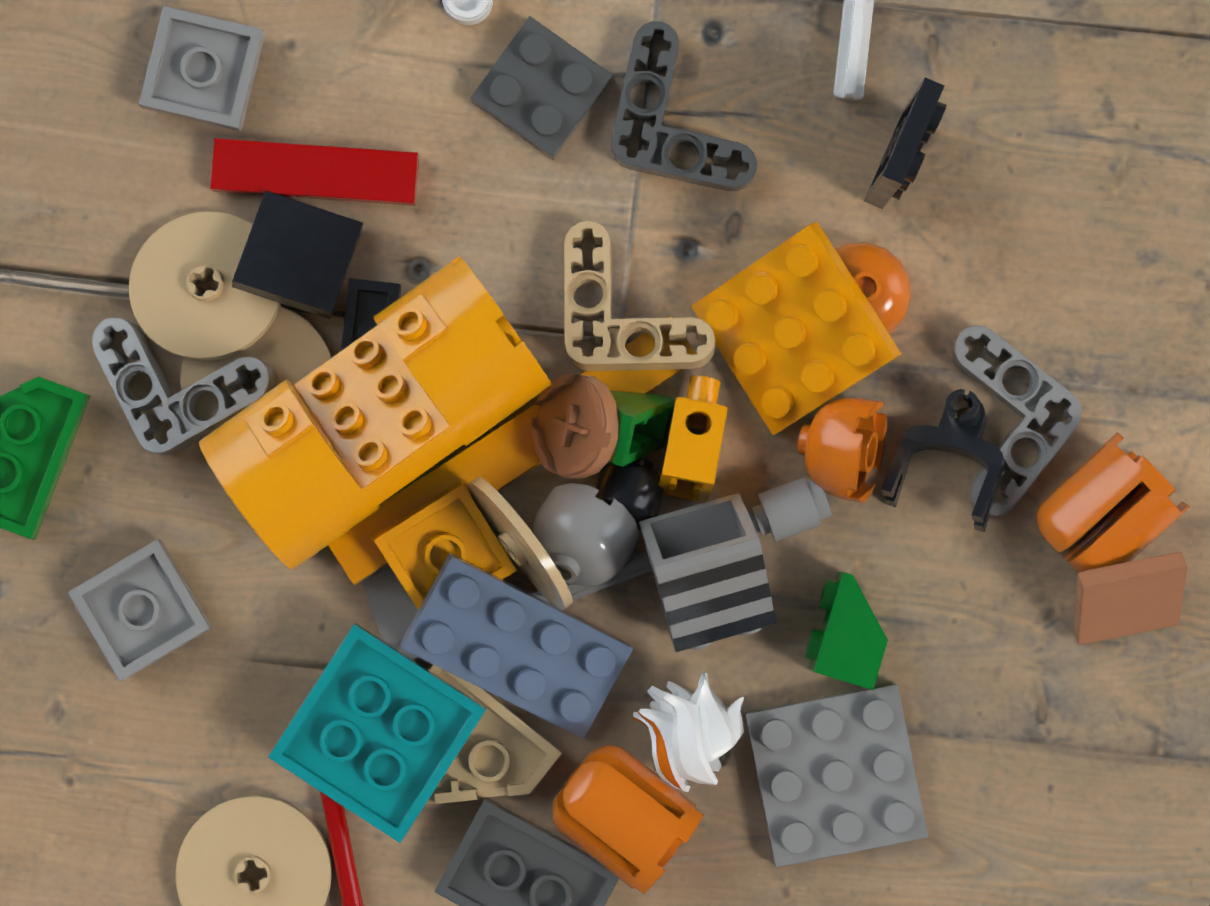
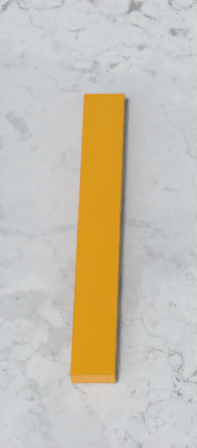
M670 331L661 332L664 345L662 356H671L669 345H683L686 347L687 354H696L687 339L683 342H670ZM645 332L625 345V348L633 356H647L654 349L655 340ZM685 369L585 371L581 375L594 376L604 383L610 391L648 394ZM540 405L531 406L379 505L380 508L330 543L328 545L353 585L358 584L388 564L372 539V536L459 481L463 483L469 494L468 483L476 477L483 478L497 491H500L540 465L541 462L534 451L531 436L532 418H537Z

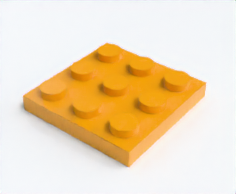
M818 222L809 224L691 305L697 317L708 323L712 328L716 347L773 436L902 354Z

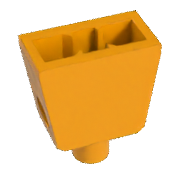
M699 375L691 376L687 397H676L660 472L659 486L664 488V496L705 503L709 499L715 483L728 407L717 404L721 384L717 379ZM688 428H697L701 430L703 434H693L688 430Z

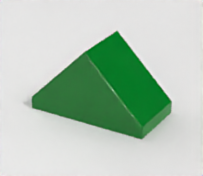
M610 391L616 401L619 416L618 441L610 461L623 467L666 446L675 398L665 395Z

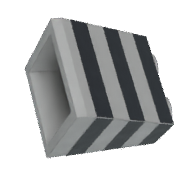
M740 493L639 521L675 652L686 649H702L714 641L735 635L754 634L763 627L776 624L759 536Z

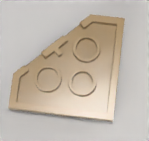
M433 665L429 669L430 672L486 707L487 710L426 804H442L477 800L479 798L530 794L560 757L562 751L491 693Z

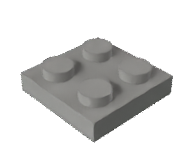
M163 6L138 105L142 109L241 132L265 32L263 29Z
M161 539L153 541L68 592L119 681L126 680L213 628Z

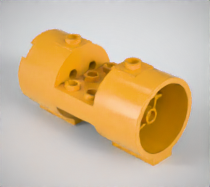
M460 256L375 315L373 318L377 326L293 385L288 379L284 380L199 441L200 449L207 463L233 503L267 547L289 569H296L380 508L379 504L463 444L467 446L552 385L501 309Z

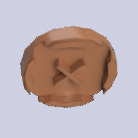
M565 373L550 381L552 385L539 394L535 405H540L537 418H532L531 436L534 451L543 467L551 473H558L562 477L584 479L598 473L610 460L618 441L619 416L616 401L604 383L594 376Z

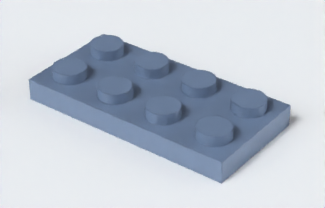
M452 553L448 554L400 643L403 650L583 739L633 650L629 643L564 610L556 608L554 605Z

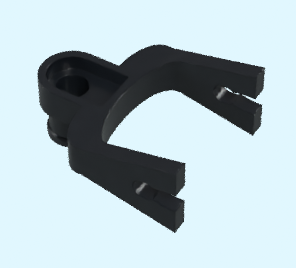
M965 389L953 391L946 399L945 408L938 427L916 425L905 430L881 488L883 495H885L886 505L897 506L909 462L914 453L923 450H940L955 453L979 463L988 471L971 514L975 530L985 532L1005 463L1002 452L992 443L981 439L986 426V414L983 404L975 393L969 391V394L965 395ZM962 408L971 409L968 413L962 414L960 419L957 417L956 412Z

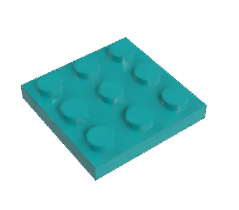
M354 624L268 758L401 843L487 708L363 627Z

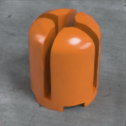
M1118 432L1040 504L1036 513L1037 525L1041 535L1058 553L1066 550L1082 537L1063 556L1077 573L1132 561L1190 508L1184 502L1176 506L1168 498L1176 489L1144 456H1136L1132 451L1126 454L1117 446L1124 439Z
M614 745L596 748L587 755L555 797L552 818L557 831L631 889L636 888L642 894L646 893L666 871L663 867L673 857L682 842L685 844L688 842L704 815L695 808V803L664 781L622 746Z

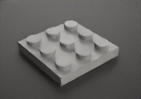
M898 684L874 687V690L863 689L744 713L776 868L928 838Z

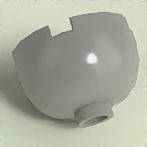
M575 483L556 486L550 492L537 511L532 532L546 550L566 583L586 587L601 585L615 577L629 562L640 534L635 519L621 503L614 499L609 506L603 500L595 497L599 491L598 489L589 485Z

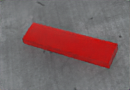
M214 138L210 189L213 192L264 195L266 190L284 197L416 206L419 154L418 152Z

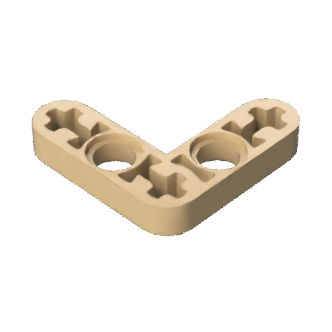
M592 221L579 222L570 228L564 242V343L567 356L574 366L586 371L673 370L700 368L711 360L715 350L714 332L709 324L701 319L693 317L612 319V248L609 233L602 225ZM592 236L596 245H602V247H597L593 250L594 271L584 270L582 250L574 248L575 246L583 245L584 237ZM574 269L579 270V272L573 274ZM604 269L603 273L597 272L598 270ZM583 284H595L603 291L602 300L595 307L583 308L574 301L575 291ZM574 318L583 321H593L595 342L603 344L602 347L594 348L593 356H583L582 349L574 347L575 344H580L584 341L583 321L573 323ZM604 318V322H603V323L598 322V321H594V320H598V319ZM670 331V342L686 341L687 333L696 332L698 340L707 343L706 345L698 346L697 354L694 355L687 354L686 347L683 345H669L671 356H662L664 345L661 332ZM635 332H646L651 335L655 340L652 352L643 357L631 355L625 348L626 340L630 335Z

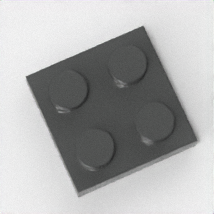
M529 16L470 99L473 104L554 160L611 82L613 74Z

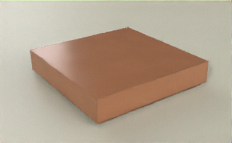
M1182 552L1154 556L1078 573L1073 632L1078 645L1179 625L1187 573V564Z

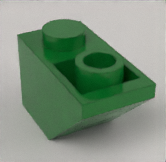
M837 572L835 581L827 578L824 584L818 608L826 610L820 630L811 629L804 651V658L811 660L808 670L874 690L888 639L855 577L846 572Z

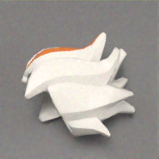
M706 672L701 674L694 694L671 681H668L666 687L672 694L652 685L647 691L655 700L650 702L649 706L651 709H640L638 712H633V719L644 724L649 730L654 770L668 784L685 792H688L691 787L687 780L701 784L717 785L718 780L713 771L719 772L722 768L719 757L729 751L744 733L740 712L744 697L737 699L726 708L721 699L710 688L708 673Z

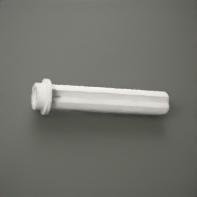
M874 0L843 1L833 92L835 98L843 101H859L864 97Z

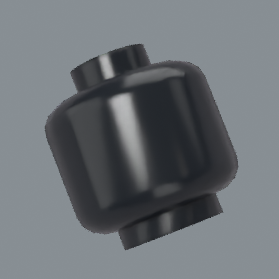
M640 458L623 467L609 462L600 472L596 489L599 491L595 497L603 500L609 506L614 499L621 503L635 519L639 531L641 529L639 521L658 515L665 492L664 488L659 486L660 476L652 470L653 463L645 458Z

